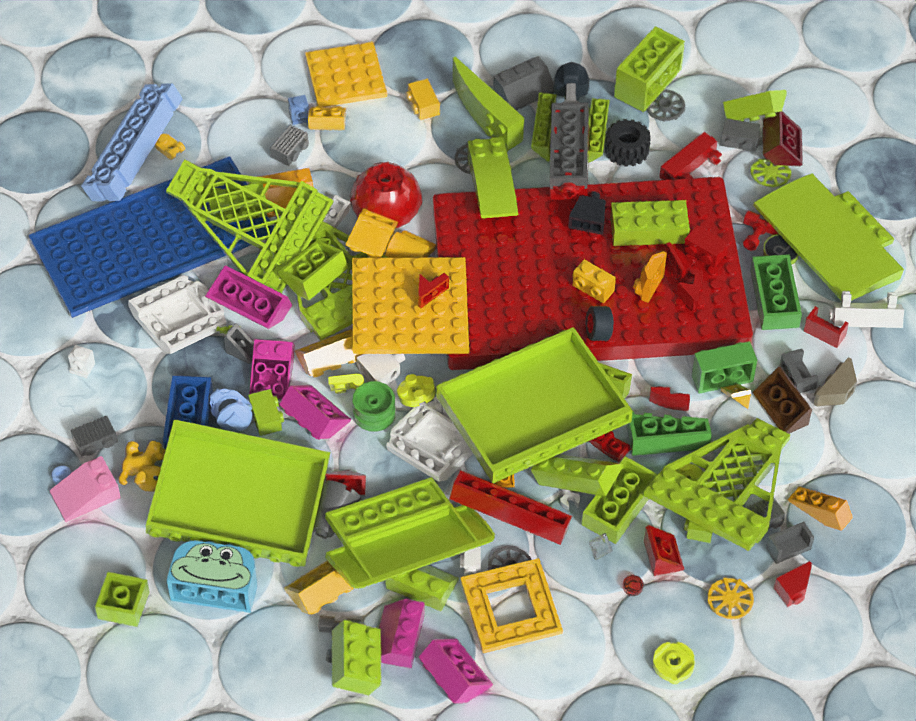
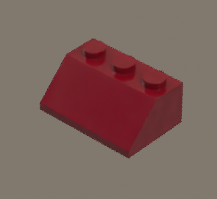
M783 111L777 112L775 117L763 118L762 153L764 158L770 160L774 165L802 166V129Z

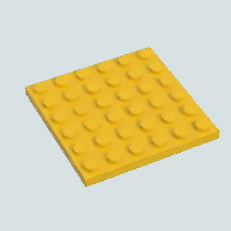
M465 257L352 258L353 354H469ZM443 273L449 276V289L420 309L418 307L419 274L429 282L436 276L439 277Z

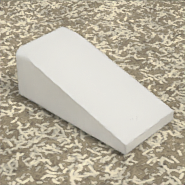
M334 195L332 198L334 203L323 221L336 228L349 213L352 205L349 201Z

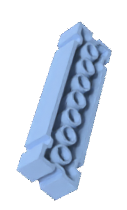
M173 83L161 84L160 87L156 84L144 85L139 93L140 99L134 101L91 170L93 172L92 175L87 176L82 184V188L91 201H105L107 199L108 201H120L126 192L125 188L132 183V180L173 115L172 111L178 108L183 99Z

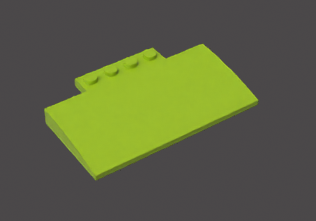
M813 173L792 181L753 203L757 211L840 300L842 291H850L852 301L900 280L904 268L884 249V247L893 244L894 238L849 191L834 196Z

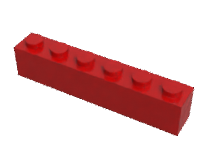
M464 471L459 472L449 498L459 504L561 545L568 531L572 518L569 514Z

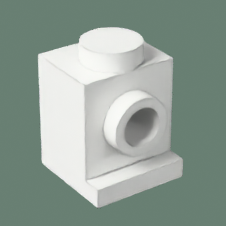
M75 345L68 356L71 366L69 372L87 378L95 365L93 350Z
M480 547L460 553V568H464L465 576L481 572Z

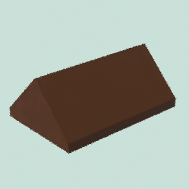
M778 366L752 393L776 426L790 434L809 425L812 408L783 369Z

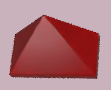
M668 242L666 243L665 250L667 253L666 257L680 282H683L693 261L672 243Z
M350 470L326 473V483L328 480L336 481L346 485L345 489L349 492L353 489L359 495H365V474Z

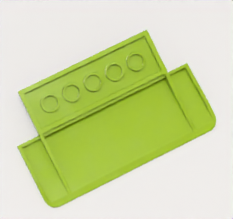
M432 477L325 514V519L343 544L342 547L325 552V558L351 587L357 589L491 543L495 539L494 531L474 509L464 505L454 508Z

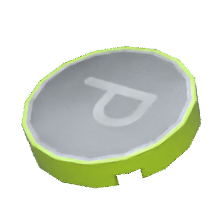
M780 234L769 237L764 243V256L790 254L791 264L796 263L799 259V255Z

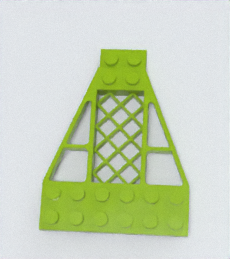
M185 159L166 190V193L183 201L184 206L242 274L280 293L284 291L287 283L281 278L278 271L309 247L334 203V200L319 193L318 189L303 181L294 182L216 172L212 169L200 168ZM232 180L266 184L262 193L258 195ZM225 185L227 193L217 196L215 187ZM270 185L297 188L285 209L264 198ZM213 190L214 197L208 198L211 191ZM242 194L244 202L233 204L231 196ZM245 196L252 200L246 201ZM229 197L231 205L221 208L218 199ZM216 200L218 209L208 211L206 203ZM258 203L260 211L250 213L248 205ZM245 206L247 214L237 217L235 208ZM232 209L235 218L224 220L222 212ZM274 211L277 220L267 222L264 214ZM220 212L222 220L216 218L212 214ZM262 214L264 223L254 226L251 217ZM249 218L251 227L241 229L239 220ZM205 221H209L235 236L229 249H227ZM236 221L238 229L228 223ZM276 224L275 228L270 234L268 226ZM265 227L268 235L257 238L255 229ZM253 230L254 237L244 232ZM239 240H244L261 249L249 272L232 255V251Z
M324 221L310 245L320 240L342 250L348 269L346 273H342L337 277L344 279L343 283H337L333 280L320 291L324 297L321 301L304 308L301 297L296 295L301 321L310 332L315 333L320 341L353 324L352 285L347 284L348 280H352V274H350L352 258L369 257L363 252L355 256L350 255L338 240L347 242L349 235ZM332 288L341 289L336 293L331 292Z
M756 418L751 425L747 424L664 466L645 489L644 496L750 551L754 544L759 543L768 531L781 450L788 443L791 435ZM726 445L714 461L709 462L701 458ZM736 452H745L746 455L737 456ZM762 460L763 464L754 465L753 461ZM692 462L705 469V472L697 481H693L675 472V470ZM748 462L750 466L741 467L740 463ZM735 463L736 465L735 468H727L726 464ZM774 467L771 491L769 493L758 486ZM744 473H753L752 477L744 476ZM739 474L740 478L731 479L730 475ZM716 476H725L727 480H717ZM742 484L744 489L735 490L734 485ZM729 486L730 490L721 491L720 487ZM708 488H716L717 492H714ZM752 494L769 502L766 517H762L743 507ZM726 497H733L734 501H731Z

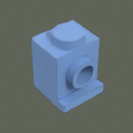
M301 95L288 98L289 114L293 125L308 122L309 105L306 96Z

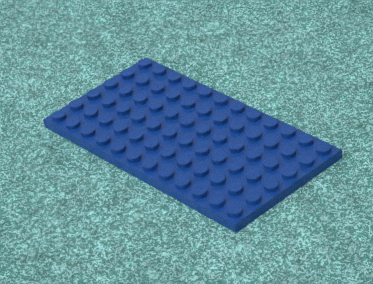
M230 156L201 167L212 169L216 172L242 175ZM172 179L124 197L120 201L111 202L28 235L30 242L72 318L227 256L184 206L183 201L166 193ZM232 180L241 186L247 185L246 181ZM221 185L215 188L226 189V186ZM207 202V203H206L207 210L210 211V210H209V205H208V202ZM268 216L265 217L266 221L269 222L270 219L268 218ZM262 217L252 219L254 226L264 223ZM250 220L239 221L241 229L251 227ZM205 221L221 242L229 249L235 236L216 225L212 226V223L209 221ZM236 222L228 223L238 229ZM273 225L268 226L270 234L274 229ZM265 227L255 229L257 238L268 235ZM253 230L244 232L254 237ZM239 240L232 253L249 247L251 244L244 240Z

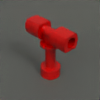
M750 210L747 211L743 223L751 226L754 232L745 238L743 245L747 250L755 251L760 243L758 239L760 235L766 232L772 235L779 233L768 221L761 219L760 214Z

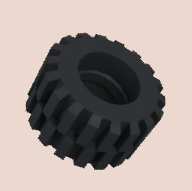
M623 119V121H616V124L612 123L606 133V156L611 158V162H617L619 166L624 165V167H628V165H631L633 167L636 164H641L649 155L650 131L647 130L646 125H642L640 121L635 122L634 119Z

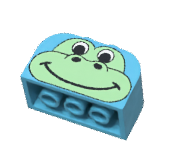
M189 541L182 544L174 553L167 577L170 600L251 613L258 586L254 557L248 550L232 544L222 545L212 541Z

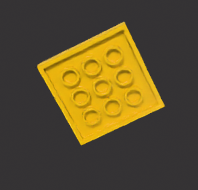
M374 42L305 52L317 106L327 107L387 97V90Z

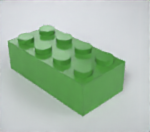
M790 254L752 257L750 273L761 329L799 328L802 312Z

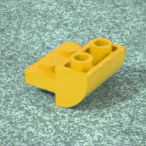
M315 106L309 109V130H345L346 108L340 106L332 108Z
M404 230L402 233L396 232L387 247L385 256L389 258H428L435 251L436 244Z

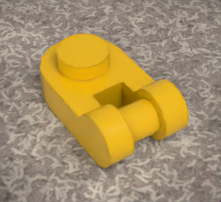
M162 133L155 143V148L170 160L174 159L177 153H182L185 150L182 142L176 141L165 133Z

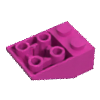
M254 339L249 394L271 389L273 396H277V399H283L291 382L295 352L293 342Z

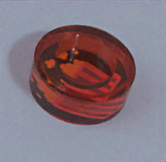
M637 575L627 576L623 581L624 592L629 596L639 595L643 591V580Z

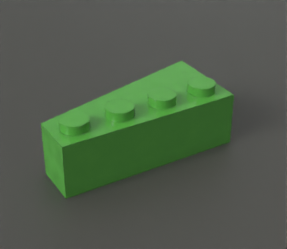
M632 412V422L626 426L632 456L692 451L711 443L712 433L707 418L682 416L679 419L672 417V415L664 414V417L652 416V413L637 415Z

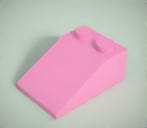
M102 456L82 464L49 490L65 522L121 498L118 484Z

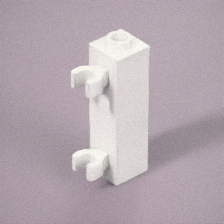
M842 291V302H833V309H829V320H832L834 326H842L846 321L849 323L848 327L903 328L904 308L901 304H896L897 295H895V292H888L887 304L851 303L850 291Z

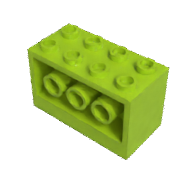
M655 26L617 67L614 97L645 112L682 70L685 41Z

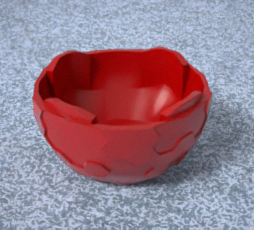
M379 162L366 168L358 175L350 192V202L352 210L357 217H359L363 209L397 221L396 228L410 223L418 213L422 205V193L414 175L404 167L395 163ZM385 178V180H390V181H388V182H382L381 180Z

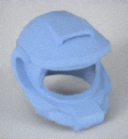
M217 388L210 395L209 403L212 415L223 430L240 432L251 424L253 417L252 405L239 392L233 389ZM224 400H236L235 403L227 405L225 408L219 411V405Z

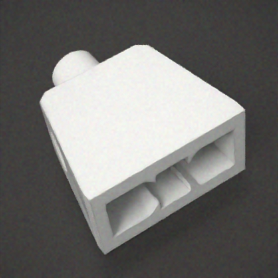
M363 354L357 357V369L368 382L379 381L389 385L399 377V363L405 361L404 354Z

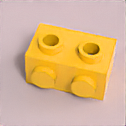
M585 259L573 271V286L602 303L615 290L616 277Z

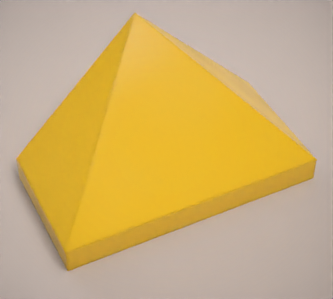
M740 384L721 387V392L748 409L751 396L750 389Z

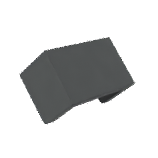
M802 348L782 354L780 360V367L800 393L816 389L818 383L817 375L811 376L803 362L804 351Z
M801 522L770 535L766 549L774 562L778 564L811 550L814 536L806 523Z

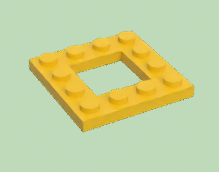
M539 558L460 578L483 653L563 634V629ZM525 584L535 618L497 627L487 594Z

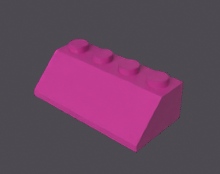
M226 265L205 296L267 329L283 321L292 307L288 296Z

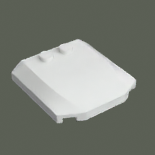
M186 275L128 300V306L133 317L163 352L167 354H172L218 332L216 330L218 326H226L224 307L205 297L209 290L203 283L190 281Z
M434 397V401L426 404L425 402L419 403L420 406L414 407L392 428L391 437L386 447L389 452L436 481L441 482L446 481L473 453L437 397Z

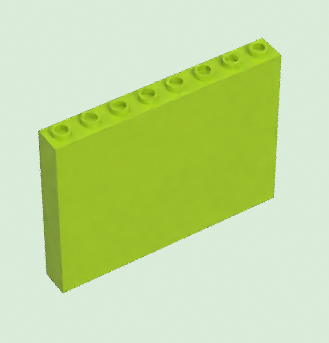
M574 327L563 330L552 337H546L542 341L530 344L519 351L511 352L509 355L495 359L484 366L476 367L474 370L460 374L449 381H443L436 386L437 399L492 483L632 422L633 410Z
M174 419L146 522V534L156 538H169L175 542L212 541L222 545L232 544L248 550L256 559L265 558L275 563L284 562L294 567H305L329 464L330 452Z

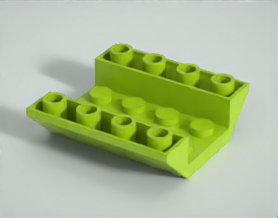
M539 93L531 149L550 162L552 103H556L557 95ZM592 98L591 107H588V163L603 156L610 102L607 99Z

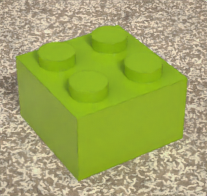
M107 572L95 605L98 619L138 627L150 593L147 579Z

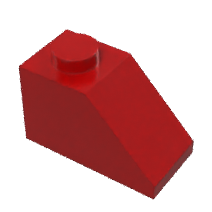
M810 561L776 578L774 590L787 607L793 604H800L805 599L812 568Z

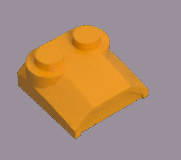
M664 251L652 255L647 265L643 267L640 279L637 278L633 286L635 294L640 295L641 300L647 303L664 277L667 254Z

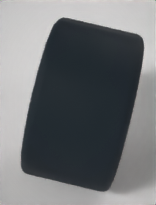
M591 306L588 309L585 325L589 340L608 341L611 338L614 321L610 307Z

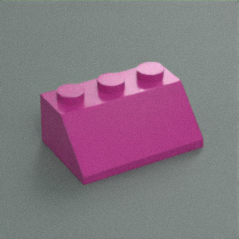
M291 385L279 404L285 409L284 412L287 415L294 417L300 426L307 428L311 435L318 440L330 439L351 421L350 417L312 385Z
M402 599L384 606L379 629H381V663L412 669L425 616L424 602Z
M458 639L432 640L419 656L424 668L433 675L435 682L444 689L449 700L455 704L467 703L493 686V683Z

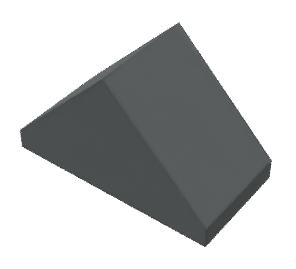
M235 323L224 336L226 353L250 364L253 359L254 342Z

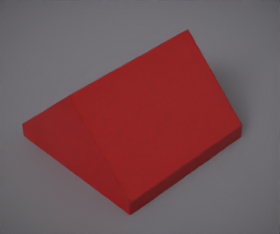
M646 526L644 545L653 575L657 576L684 570L675 536L653 526Z

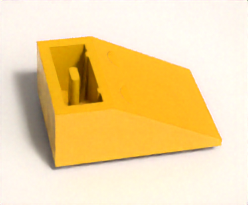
M363 209L346 242V246L355 252L361 251L366 253L370 258H381L394 235L398 222Z

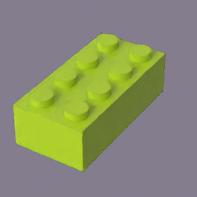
M686 200L611 203L610 219L613 246L666 244L668 242L681 244L685 242V238L689 235L690 228Z
M626 456L620 462L623 468L606 496L595 495L582 515V526L614 544L619 541L649 500L644 496V491L658 475Z

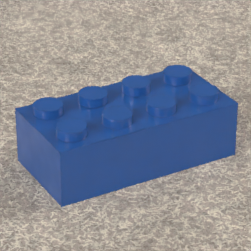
M172 376L163 434L165 450L174 419L208 426L211 409L209 403L210 395L213 393L211 377Z

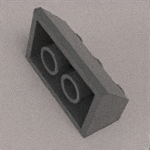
M539 56L493 76V90L516 111L538 101L539 93H555L549 69Z

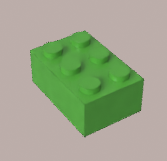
M750 341L695 353L691 376L698 394L718 390L721 387L753 382L757 357Z

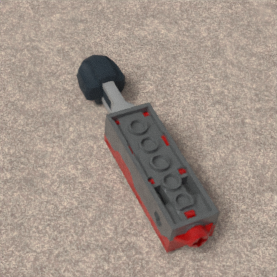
M572 61L561 65L554 77V92L557 96H564L565 100L562 103H552L551 200H576L582 195L588 196L589 109L588 103H579L578 101L579 96L588 94L589 76L584 66Z

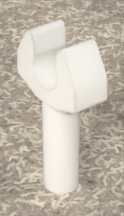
M561 489L564 495L560 498L561 506L569 511L568 501L571 500L579 508V493H572L570 490Z

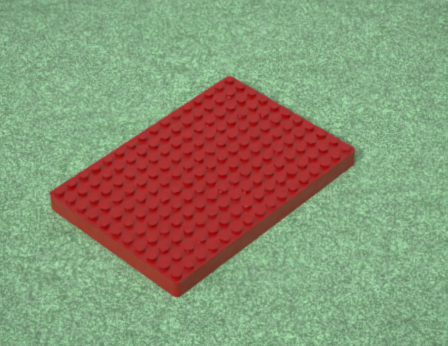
M721 177L589 184L588 197L590 192L595 191L600 194V199L606 201L603 235L568 228L569 215L578 199L551 200L550 187L515 189L518 215L481 218L475 191L435 194L433 196V217L437 258L465 257L469 354H447L448 368L450 370L475 369L573 327L597 361L694 355L702 350L707 351L721 346L735 345L739 342L750 341L752 344L753 330L724 179ZM686 200L689 233L699 225L729 242L726 256L715 268L684 251V243L673 244L693 261L685 281L681 283L690 284V279L695 277L696 270L703 271L696 312H692L678 296L677 286L680 280L667 257L664 277L650 301L647 303L641 300L640 295L635 294L633 286L636 279H640L643 267L647 265L652 255L665 252L666 244L613 246L610 219L611 203ZM584 259L616 277L615 290L604 303L573 286V271ZM591 306H608L612 311L614 321L613 333L608 341H591L587 336L586 314Z

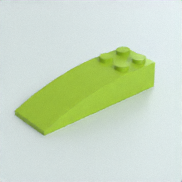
M456 56L453 57V84L472 118L484 130L487 136L491 138H504L507 151L522 143L524 137V117Z
M493 137L491 139L468 140V162L481 218L517 216L516 195L504 138Z

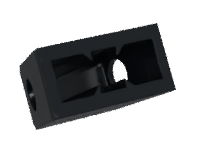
M592 191L589 197L582 195L578 198L569 215L568 228L603 235L606 201L600 199L598 192Z

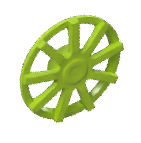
M758 159L751 166L752 178L763 186L779 187L786 184L791 178V169L788 166L777 165L774 167L770 160ZM754 170L763 171V172L754 174ZM780 173H787V174H788V177H786V176H784V175H782V174H780ZM763 176L764 180L761 182L757 177ZM777 177L783 179L784 182L778 183ZM767 180L774 181V184H767L766 182Z

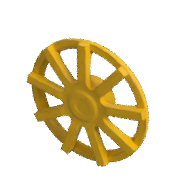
M724 577L712 584L709 589L708 604L720 617L738 619L747 615L753 607L754 596L752 589L742 582L741 579ZM724 583L726 591L717 586ZM728 583H736L733 590H730ZM739 585L745 589L739 593L736 592ZM713 590H715V591L719 592L720 594H722V596H711V595H712ZM749 594L750 600L742 599L740 596ZM722 600V603L714 608L712 601ZM738 603L747 604L749 607L744 611ZM724 606L727 607L728 616L720 613L719 610ZM736 607L741 614L731 616L732 608Z

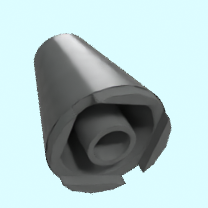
M328 480L327 483H324L314 524L317 536L327 539V537H332L335 534L325 519V514L359 502L361 497L356 491L352 489L349 492L345 489L346 485L336 481Z

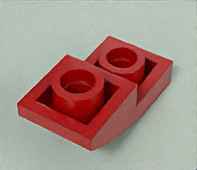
M651 387L649 401L664 408L689 411L690 394H670V387Z
M612 431L589 441L599 451L617 462H620L631 450L630 445L615 438Z

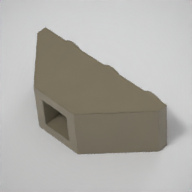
M850 357L844 363L840 362L836 367V372L833 375L829 374L825 384L816 389L814 393L815 406L842 405L855 392L857 378Z

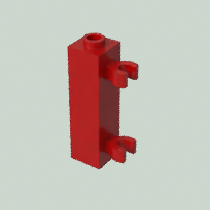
M703 132L661 166L659 178L662 180L693 178L690 174L708 159L714 165L721 162L719 157L722 156V153L717 150L718 141L713 136Z

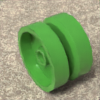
M379 381L363 383L356 388L352 400L353 418L360 428L372 432L384 430L392 425L396 412L393 390L387 384Z

